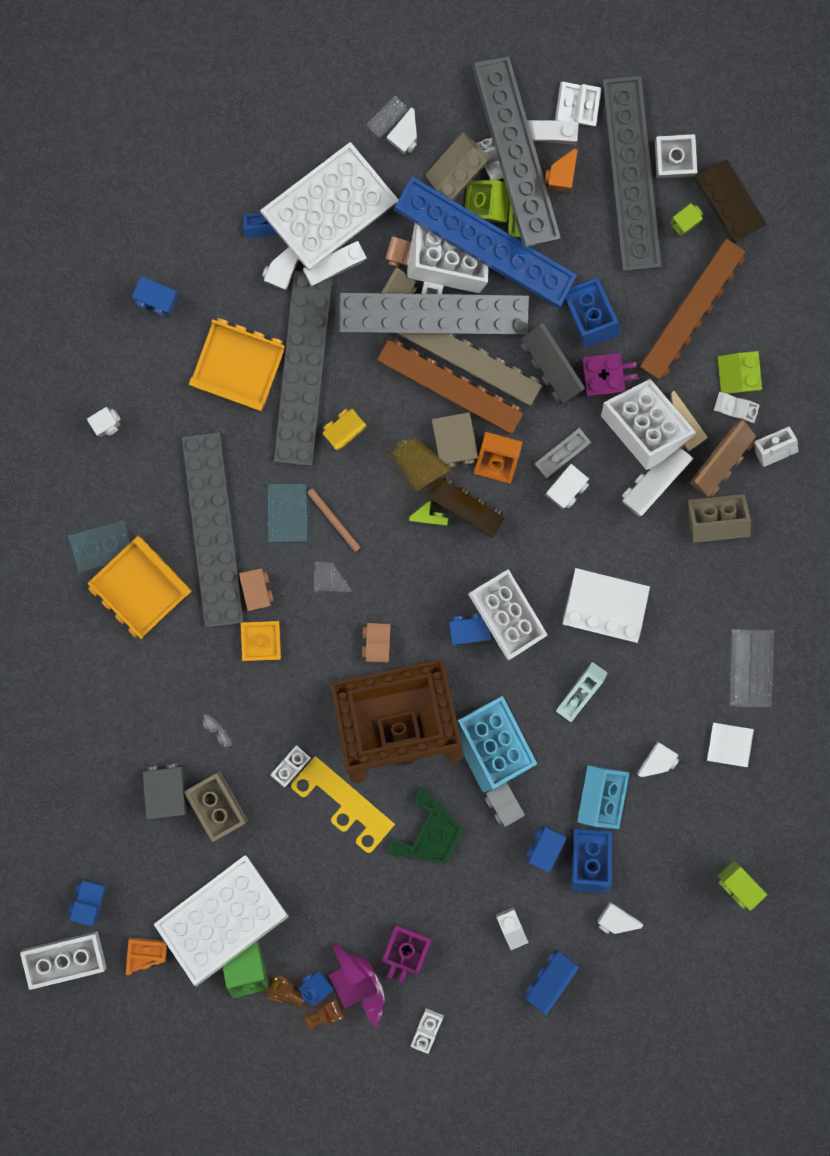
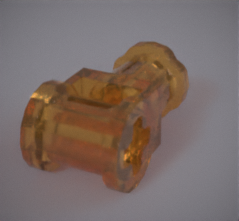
M278 975L272 977V985L266 992L267 997L283 1004L288 1001L294 1004L297 1009L304 1002L301 993L294 990V985L288 982L287 979Z
M337 998L319 1007L317 1012L304 1016L311 1031L323 1023L326 1026L346 1016L345 1013H342Z

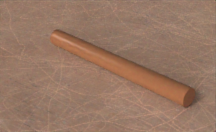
M313 488L310 489L307 494L354 552L360 549L359 544Z

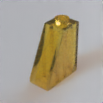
M416 438L409 442L405 439L397 444L398 449L392 452L416 491L452 470L448 464Z

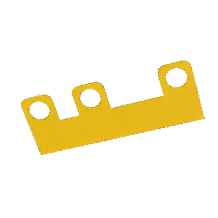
M316 756L291 784V788L301 797H306L318 785L339 803L341 807L333 815L331 822L341 831H347L356 819L360 821L366 828L356 839V844L367 853L372 852L395 825ZM305 779L308 781L309 788L307 791L302 792L298 790L297 782L299 780ZM346 814L349 817L348 824L345 826L339 825L337 823L338 815ZM365 835L373 837L374 843L371 847L363 846L362 838Z

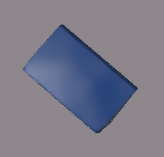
M261 213L243 214L245 238L279 236Z

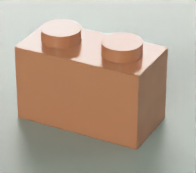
M263 568L239 573L247 610L271 606V602L274 599L272 591L267 589L266 583H269L267 571L263 572Z

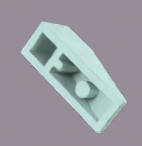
M592 662L556 709V712L572 722L603 683L607 672Z

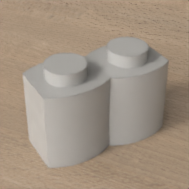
M507 782L486 792L488 797L485 800L490 808L494 807L497 814L494 816L499 825L503 823L506 827L525 816Z

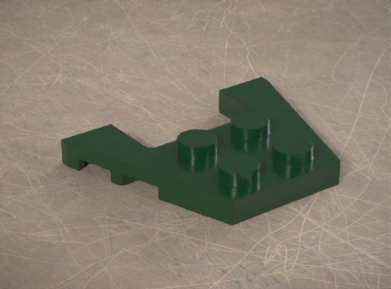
M420 787L413 803L429 810L430 813L413 846L394 838L387 854L447 863L464 828L423 787Z

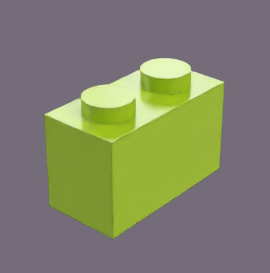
M691 203L670 220V224L679 236L682 237L702 221L701 215L703 213L697 205L693 206Z

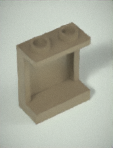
M470 412L432 419L440 465H444V468L456 466L455 463L463 461V465L475 463L474 459H477L478 455Z

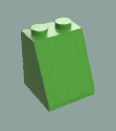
M258 940L223 966L226 987L232 998L270 990Z

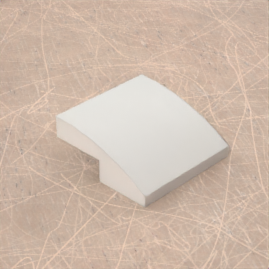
M561 82L555 121L579 122V125L596 126L601 88Z
M713 723L707 761L748 767L754 729Z

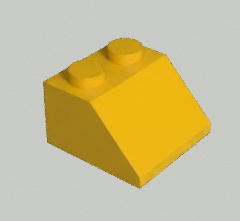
M345 409L338 415L339 420L335 423L331 421L323 427L325 430L323 435L337 452L367 428L366 424L353 409L349 411Z

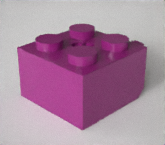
M621 353L584 357L581 359L586 397L625 392L624 381L639 379L636 374L623 375V369H634L637 367V363L622 364ZM602 370L608 373L605 380L598 376Z
M396 923L382 957L383 962L391 965L387 978L391 980L396 967L403 969L398 978V983L400 984L403 983L407 971L418 975L432 937ZM409 945L412 951L404 953L402 947Z

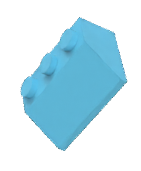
M588 766L577 822L594 827L619 829L629 772Z

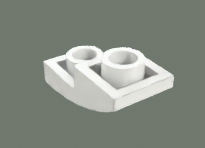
M296 745L270 776L285 788L310 760V757Z
M426 1008L410 1047L428 1054L444 1015Z

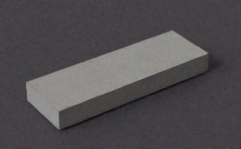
M578 428L538 460L535 465L544 477L548 478L587 447L591 441Z

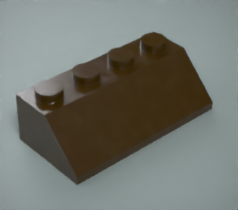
M727 159L710 167L694 178V181L732 243L736 244L767 225Z
M444 477L442 480L439 478L427 498L493 538L505 519L502 516L503 512L495 507L493 509L486 506L487 502L479 497L476 500L470 497L471 492L463 487L457 489L453 486L454 482Z

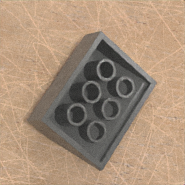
M543 323L521 339L522 344L520 346L526 354L530 353L533 358L531 360L532 365L536 370H541L543 374L541 378L546 386L550 385L554 392L551 394L557 403L561 401L564 404L585 389Z

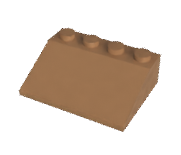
M742 420L735 423L689 482L691 486L705 497L714 496L720 489L718 484L721 480L726 481L732 473L729 471L732 466H738L744 458L741 456L745 450L749 451L754 446L753 440L756 436L746 422Z

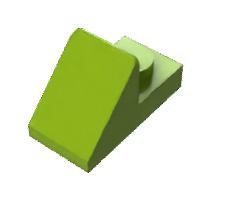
M431 500L409 517V521L445 526L448 524V518L444 517V513L433 512V516L429 515Z

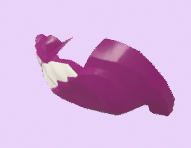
M339 943L334 944L333 948L342 968L328 976L345 1008L361 1000L363 1001L362 1007L374 1029H376L381 1020L382 1006L385 1001L382 984L366 957L359 954H350Z

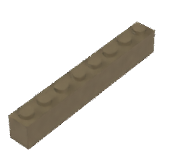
M396 333L528 406L532 405L542 386L537 378L531 375L527 378L522 375V370L514 366L512 369L505 366L506 362L498 357L494 360L488 356L489 352L481 348L478 350L472 348V343L465 339L460 341L454 338V333Z

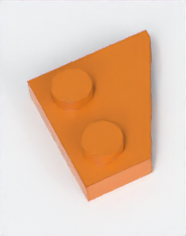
M129 937L126 975H130L132 972L140 969H147L151 965L165 962L167 954L166 942Z

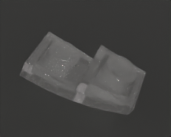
M395 95L366 125L380 138L409 109Z
M209 713L203 715L202 723L205 730H209L210 733L218 730L217 739L220 745L224 744L225 748L233 745L231 737L220 722Z

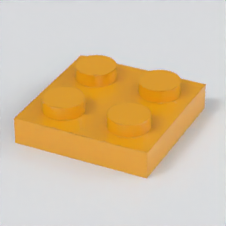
M279 621L241 623L242 661L281 659Z

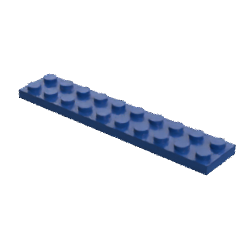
M413 176L410 178L393 209L557 308L562 305L577 276L533 248H523L522 242Z

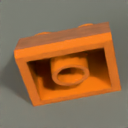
M577 149L570 151L555 162L550 170L546 171L545 184L548 185L547 190L570 193Z
M485 432L474 474L511 484L522 442Z

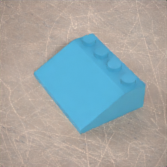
M503 696L457 719L464 757L482 792L493 790L537 765Z

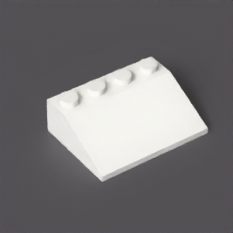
M415 223L408 258L407 278L480 293L488 283V266Z
M651 379L604 402L601 417L646 470L665 460L696 434L695 430Z
M575 568L562 624L638 643L650 586Z
M509 569L468 593L507 660L512 659L547 636L546 631Z

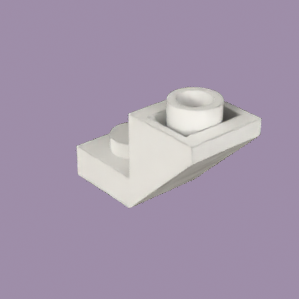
M492 137L476 143L492 158L484 166L490 180L502 179L503 174Z
M719 392L714 410L754 423L758 414L759 404Z

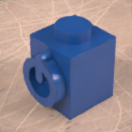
M320 972L313 976L311 973L302 980L304 984L298 988L302 998L312 1006L324 999L333 990L332 986Z

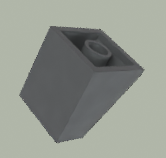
M173 763L167 764L166 768L159 769V766L147 767V770L143 771L146 819L185 815L188 812L187 798L184 794L186 789L183 766Z

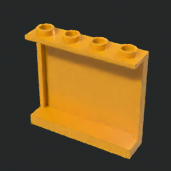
M218 318L216 321L212 319L210 331L189 385L262 412L286 348L282 345L283 341L272 338L270 341L265 339V335L254 331L251 334L246 332L247 328L236 324L235 327L228 325L229 322Z
M140 535L88 582L90 592L95 596L99 595L103 599L101 603L108 610L112 608L116 613V619L121 624L125 622L130 627L128 631L135 638L139 637L140 639L192 591Z

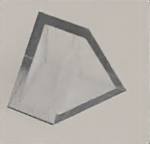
M315 562L314 592H353L335 567L334 562Z

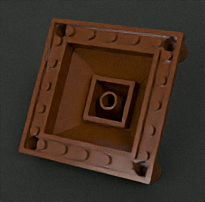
M443 659L331 683L345 768L351 782L361 783L366 780L368 769L388 764L409 765L421 757L444 753V757L448 762H458L463 758V747Z

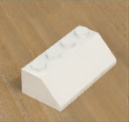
M678 448L665 460L649 468L650 470L645 475L642 473L634 481L637 485L633 489L629 487L622 495L624 499L621 502L638 517L642 516L693 458L681 448Z

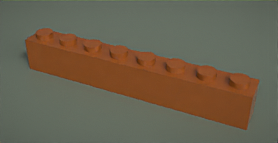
M728 239L723 242L639 367L641 370L656 380H659L661 377L665 379L671 370L668 366L672 361L675 363L680 357L681 353L678 351L682 345L685 347L692 339L689 335L693 329L695 331L698 330L703 322L700 320L703 314L708 315L713 307L711 304L713 299H718L724 291L721 287L725 282L729 283L735 275L732 271L736 266H741L745 260L743 255L746 251Z
M395 339L387 341L377 359L378 362L512 435L523 415L520 412L521 408L512 403L510 406L503 403L504 399L496 394L493 397L488 395L487 389L479 385L477 387L470 385L471 381L463 376L457 378L453 375L454 371L447 367H443V369L437 367L436 361L428 357L426 360L419 357L420 353L412 348L409 351L402 347L403 343Z

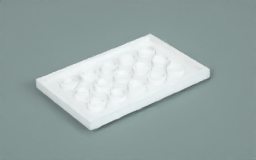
M350 142L261 209L260 213L307 270L310 271L396 205L398 199Z
M245 855L157 921L154 926L192 983L197 987L289 916L248 856Z

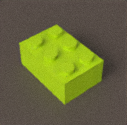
M735 861L718 875L720 879L718 883L743 909L747 907L751 911L767 896L761 887Z

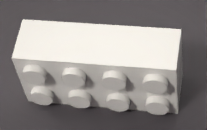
M98 931L23 949L20 952L29 990L104 972L107 969Z

